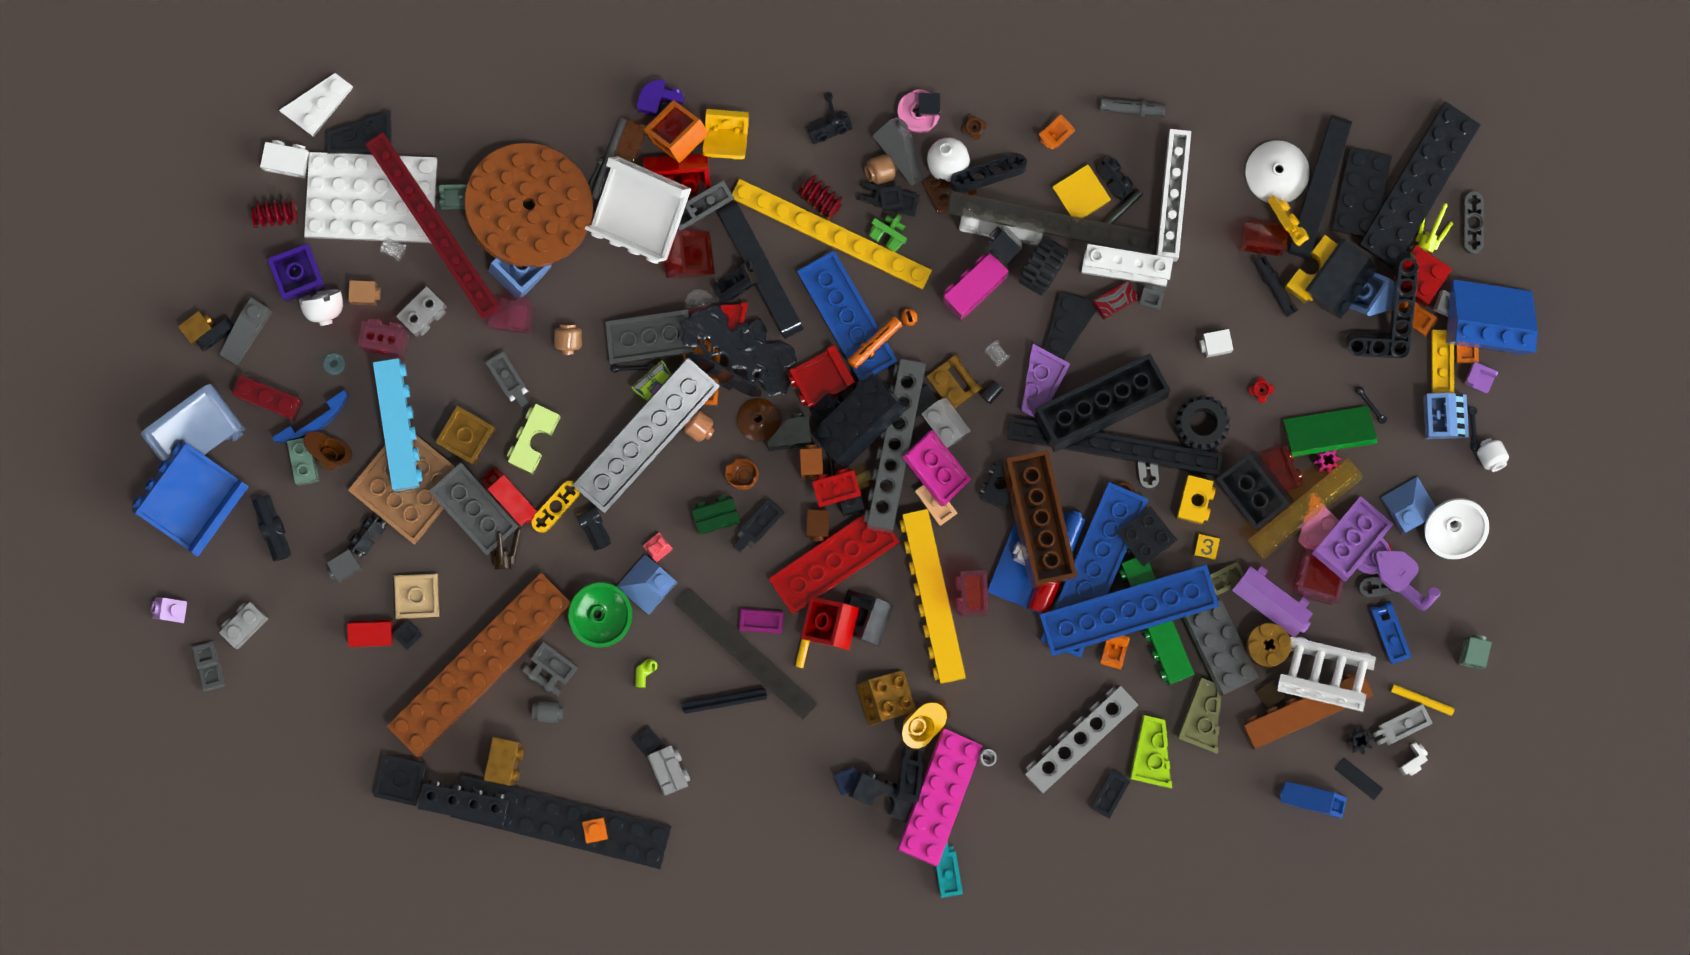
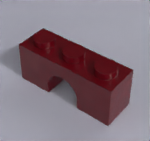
M241 375L232 392V395L237 399L267 409L294 422L303 404V401L299 398Z

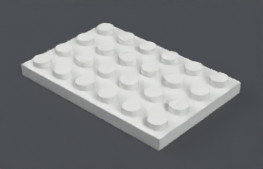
M309 152L305 238L431 243L373 155ZM400 156L435 208L438 159L436 157Z

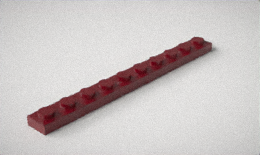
M382 132L367 142L365 145L481 318L484 320L501 308L386 135Z

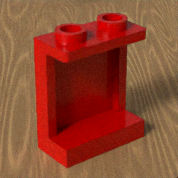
M835 345L798 367L789 369L791 375L787 376L793 388L797 386L801 392L798 397L802 405H808L809 409L817 404L827 393L838 395L855 385V381Z

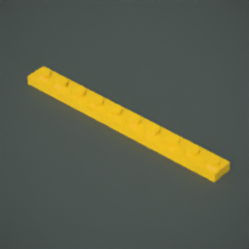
M741 179L738 180L732 193L733 201L736 200L739 204L921 290L924 289L932 272L931 269Z

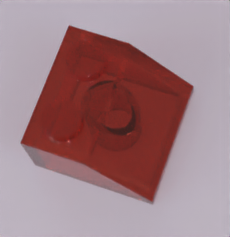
M1249 220L1243 224L1239 251L1282 257L1287 249V231L1279 223H1270L1269 226L1262 225L1261 221Z
M676 232L669 256L664 261L666 278L683 279L715 274L710 232Z

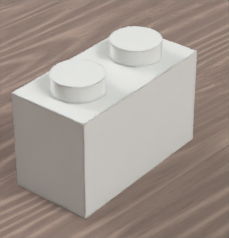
M272 140V143L265 142L260 165L263 171L305 178L309 162V152L305 150V146L293 144L292 147L285 146L284 142Z

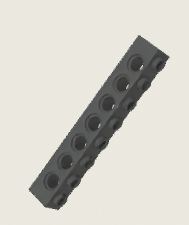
M901 359L900 365L895 364L893 377H896L897 380L896 385H891L890 389L899 400H906L909 406L895 420L902 421L905 425L904 428L898 430L891 424L881 434V439H884L883 448H878L876 460H880L879 468H874L872 480L876 481L875 489L870 488L868 501L872 502L870 510L866 509L864 522L868 523L867 529L893 533L906 468V462L902 456L910 448L926 368L925 363ZM908 379L912 381L913 385L910 388H904L901 382ZM892 441H897L901 447L898 450H891L888 444ZM887 462H893L896 465V469L888 471L884 465ZM885 482L889 483L892 486V490L884 492L881 490L880 485ZM883 503L887 505L888 510L885 513H880L876 510V506Z

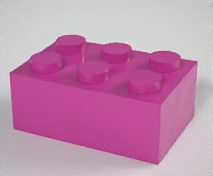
M991 253L988 256L983 254L975 262L976 265L972 271L967 269L959 277L960 280L956 286L952 283L944 291L943 304L960 321L1008 276L1009 271Z

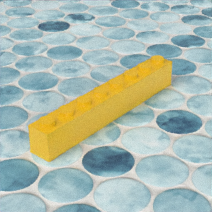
M928 509L903 514V520H899L901 532H906L908 541H904L906 554L911 553L912 562H909L911 575H916L917 583L913 584L915 594L921 597L922 604H919L918 607L920 616H925L927 624L923 626L925 638H930L931 646L928 647L930 659L935 660L936 667L932 668L934 679L939 680L940 684L965 679V671Z

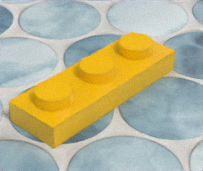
M1447 330L1431 331V393H1454V345L1446 344Z

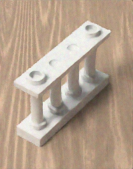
M1088 244L1087 251L1084 253L1081 273L1166 287L1167 280H1170L1173 258Z
M1291 637V651H1294L1289 673L1287 675H1280L1278 691L1363 712L1367 694L1361 693L1366 669L1374 670L1376 657L1366 652L1358 653L1308 641L1303 637ZM1302 654L1315 656L1309 680L1297 677ZM1324 659L1337 662L1331 685L1318 682ZM1345 664L1358 667L1352 690L1339 687Z

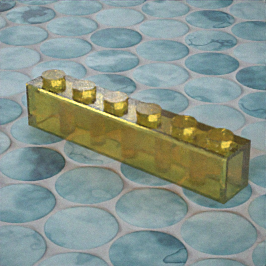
M1348 458L1248 540V544L1263 561L1362 480V473Z

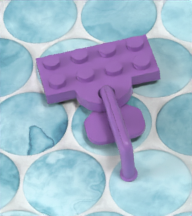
M1360 496L1312 554L1345 582L1356 569L1368 574L1377 573L1380 580L1391 590L1399 592L1422 611L1427 610L1440 596V590L1436 587H1431L1427 591L1428 595L1424 597L1409 585L1418 573L1417 563L1405 552L1390 550L1383 536L1392 527L1393 523Z

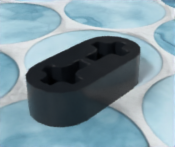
M225 319L196 341V344L204 352L229 335L234 325L229 319Z

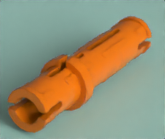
M893 316L866 343L860 344V348L847 359L848 363L857 370L867 358H872L875 355L874 352L902 327L901 322Z

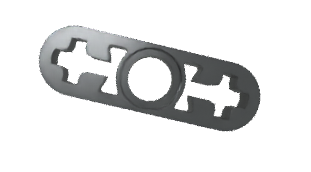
M1475 191L1468 193L1463 200V248L1469 254L1479 253L1484 246V198L1479 192ZM1472 197H1475V200L1479 201V203L1475 205V212L1479 211L1480 214H1468V211H1472V203H1468V201L1471 200ZM1471 217L1477 218L1479 220V227L1476 229L1470 228L1468 226V219ZM1468 232H1479V235H1475V242L1479 243L1475 250L1472 249L1471 245H1468L1472 241V234L1468 235Z

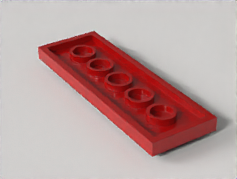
M864 514L770 577L769 581L792 615H794L809 604L811 597L819 598L899 544L900 541L895 534L867 529L868 523L864 522Z

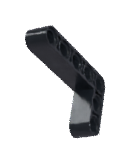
M1402 252L1397 258L1390 333L1362 331L1349 333L1346 337V345L1350 354L1361 357L1399 359L1409 354L1419 269L1417 259L1412 252ZM1406 260L1413 261L1410 267L1402 266ZM1404 281L1411 282L1410 286L1407 288L1400 287L1401 283ZM1406 301L1409 303L1406 308L1398 307L1401 302ZM1400 322L1407 323L1403 329H1398L1396 326ZM1356 340L1362 342L1361 345L1358 347L1351 346V344ZM1375 342H1383L1380 348L1373 347ZM1397 343L1405 344L1401 349L1394 348Z

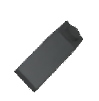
M899 117L889 120L873 137L892 159L911 186L923 181L908 125Z
M724 180L687 201L676 234L734 199Z
M250 298L238 316L219 355L238 366L273 312L253 298Z

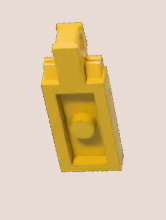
M1275 195L1268 198L1267 201L1285 230L1288 231L1295 244L1301 246L1309 237L1304 228L1298 227L1300 222L1296 216L1288 211L1290 209L1289 204L1283 198L1280 200Z

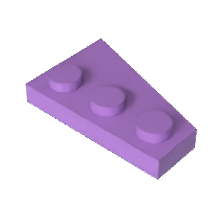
M1032 344L1021 411L1035 418V409L1052 400L1070 363Z

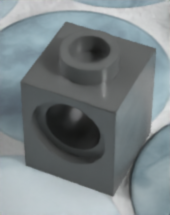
M349 549L327 562L329 566L327 569L328 574L333 581L337 579L340 583L362 570L353 552Z

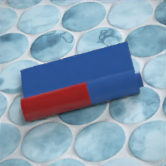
M1071 510V513L1063 512L1073 554L1086 520L1082 518L1083 514ZM1014 522L986 592L1038 614L1047 613L1050 611L1061 582L1030 588L1026 566L1013 560L1015 556L1013 554L1014 547L1017 542H1020L1016 523Z

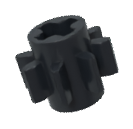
M1355 728L1354 735L1347 734L1351 740L1346 746L1351 745L1353 747L1352 753L1360 750L1361 754H1365L1364 748L1372 749L1369 740H1372L1373 737L1366 735L1367 729L1360 733L1359 729ZM1362 736L1364 745L1357 746L1355 738Z

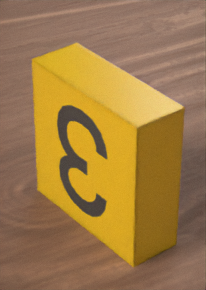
M1198 534L1194 556L1216 560L1220 538Z

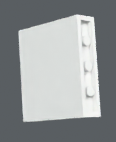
M609 157L606 166L611 168L592 225L586 226L585 230L590 231L593 237L610 240L609 243L611 245L628 248L627 251L631 254L644 255L649 262L658 263L667 260L691 188L621 157Z

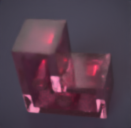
M497 298L501 308L489 316V329L532 334L536 309L529 302V299L516 298V301Z

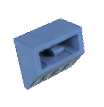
M1429 393L1423 396L1425 439L1469 438L1467 395Z

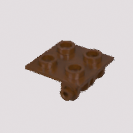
M934 176L921 181L935 204L938 214L941 212L944 214L945 211L952 207L956 208L957 204L962 205V202L974 199L973 196L978 194L975 189L965 193H955L950 189V181L941 178L937 179Z

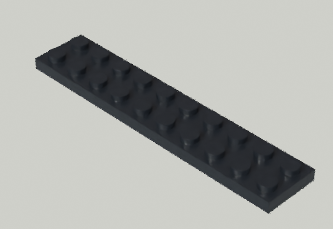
M465 775L460 777L458 786H462L465 792L471 793L473 788L483 790L486 796L492 797L493 793L506 795L505 799L510 800L506 824L502 826L456 816L450 817L657 869L662 868L672 827ZM604 818L608 839L586 844L582 822Z

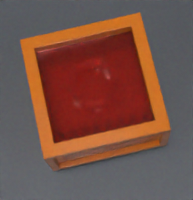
M674 100L644 129L652 143L678 163L709 134L698 117Z

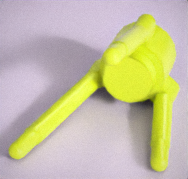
M1447 203L1443 204L1431 233L1425 232L1423 235L1425 219L1419 227L1415 241L1418 242L1417 246L1426 252L1433 253L1434 249L1437 250L1439 244L1453 225V222H1449L1437 239L1435 233L1448 206Z

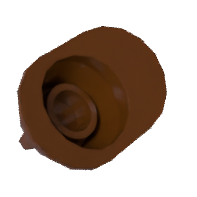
M312 431L305 435L304 445L320 467L333 470L351 461L352 450L344 441L317 431Z

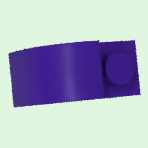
M655 80L648 83L641 90L636 110L637 112L657 117L662 101L671 103L674 100L683 106L684 94H681V90L670 87L669 90H666L667 84L665 80Z

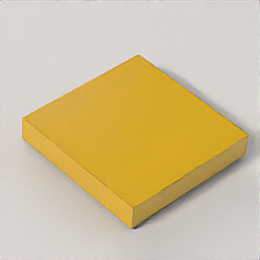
M1086 165L1052 187L1074 223H1077L1111 201L1089 165Z

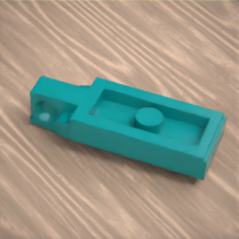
M946 843L940 862L936 866L941 898L963 894L956 851H954V846L948 847V843Z

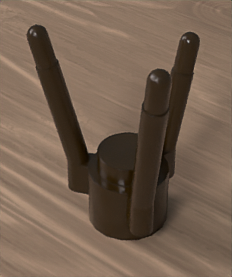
M520 525L516 529L510 556L509 552H503L501 531L497 532L498 552L495 553V549L491 551L494 569H511V563H515L521 531Z

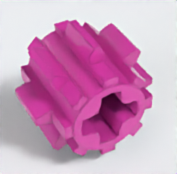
M1337 450L1316 453L1319 459L1314 464L1319 465V473L1322 470H1326L1327 474L1330 475L1331 469H1339L1336 462L1340 461L1341 458L1336 457L1335 453ZM1329 456L1331 458L1330 462L1332 464H1328L1326 466L1324 464V458H1327Z

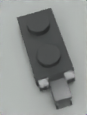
M504 351L485 361L511 402L517 400L522 409L530 405L524 394L528 393L526 386Z

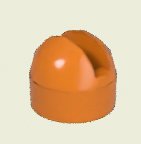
M910 308L903 310L900 316L901 322L905 326H913L918 318L916 311ZM906 312H910L913 321L909 322Z

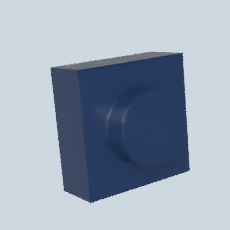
M855 767L833 774L840 794L849 793L857 778Z

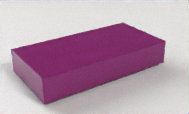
M740 609L739 631L782 634L784 612Z

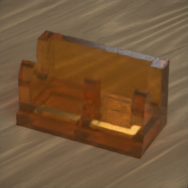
M633 121L627 122L615 157L618 156L634 164L636 163L646 136L644 131L646 125H637Z

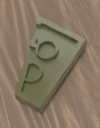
M1199 678L1177 738L1218 754L1217 741L1221 696L1214 682Z

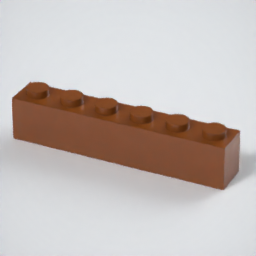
M1356 670L1344 675L1345 680L1340 682V688L1346 690L1353 689ZM1364 677L1361 693L1367 694V699L1374 695ZM1297 697L1286 701V706L1281 709L1275 706L1266 710L1267 715L1261 718L1255 715L1246 719L1247 724L1242 727L1254 750L1339 712L1346 707L1308 698L1298 701Z

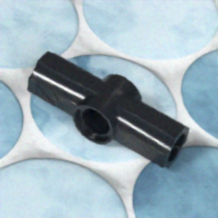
M271 495L256 498L252 502L260 522L258 523L264 541L267 542L273 561H281L292 556L284 535V525L280 516L277 515Z

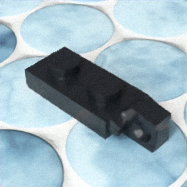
M768 498L742 526L737 534L740 539L736 542L734 548L739 553L747 545L752 548L785 512Z

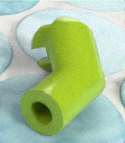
M647 659L636 667L635 687L646 688V676L658 667L655 660Z

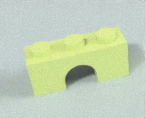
M535 404L534 408L530 407L525 417L528 421L525 427L521 426L516 438L519 440L515 447L511 446L507 454V458H509L508 463L533 475L542 455L531 448L530 441L537 433H545L552 436L561 418L560 415L538 404Z

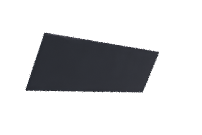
M1343 758L1335 769L1373 800L1383 790L1380 785L1346 758Z

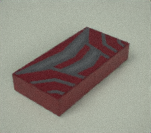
M1128 280L1098 297L1092 303L1102 319L1105 320L1137 301L1139 296Z

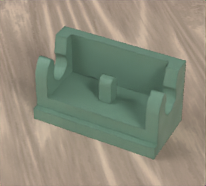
M467 184L439 185L441 209L465 210L464 196Z

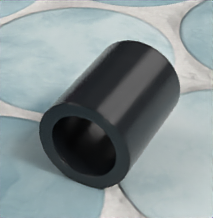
M992 380L980 393V396L991 404L1004 390L998 383Z

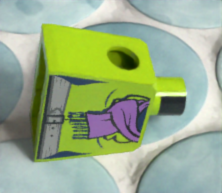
M661 361L631 388L647 402L671 373L665 363Z

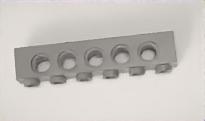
M1122 686L1118 689L1115 687L1111 688L1105 694L1107 699L1102 704L1097 701L1089 709L1091 712L1086 718L1081 716L1073 724L1076 728L1070 733L1066 730L1057 738L1059 743L1054 748L1050 745L1041 753L1044 757L1038 763L1036 760H1033L1025 768L1028 771L1025 776L1042 794L1138 706ZM1108 703H1114L1117 706L1118 711L1115 715H1109L1106 712ZM1092 718H1099L1101 720L1102 726L1099 730L1091 728L1090 720ZM1077 732H1081L1086 736V741L1082 745L1074 741V735ZM1061 747L1069 749L1070 756L1068 759H1061L1059 757L1058 750ZM1044 762H1051L1054 765V771L1051 774L1043 772L1042 765Z

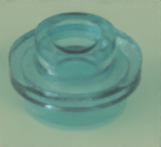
M333 353L324 359L323 366L327 373L338 375L344 370L345 361L342 356ZM333 360H336L338 362V365L335 368H332L330 366V363Z

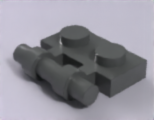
M543 642L531 658L537 666L533 670L526 665L522 672L528 676L531 682L535 681L542 686L546 693H551L558 697L562 690L555 686L556 683L561 681L566 685L578 667ZM543 669L553 676L550 681L540 675Z

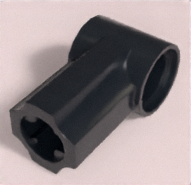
M595 505L576 514L594 551L601 550L611 544L610 538L603 527V520Z

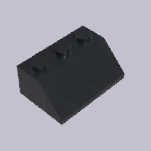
M1342 238L1305 291L1323 310L1341 319L1349 310L1355 298L1360 295L1368 280L1373 277L1378 267L1367 255Z

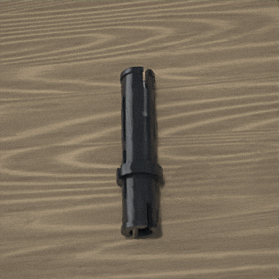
M1266 255L1253 262L1264 278L1262 281L1267 283L1286 317L1297 312L1298 308H1296L1278 278V272L1273 270Z

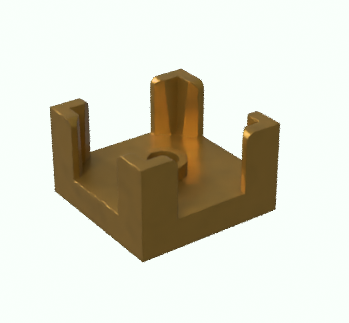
M457 406L435 443L475 467L480 459L479 454L488 439H491L495 434L496 428Z

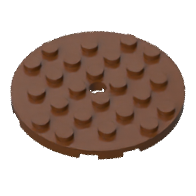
M533 143L512 144L490 153L474 169L464 196L466 221L468 227L471 228L475 235L476 241L495 258L518 267H544L569 256L586 236L588 230H585V227L590 226L593 214L591 190L581 170L559 151ZM532 200L534 208L532 210L525 209L523 202Z

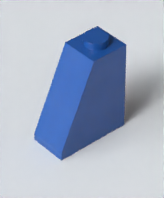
M1285 782V786L1280 791V803L1340 819L1343 817L1347 798L1337 793L1291 782Z

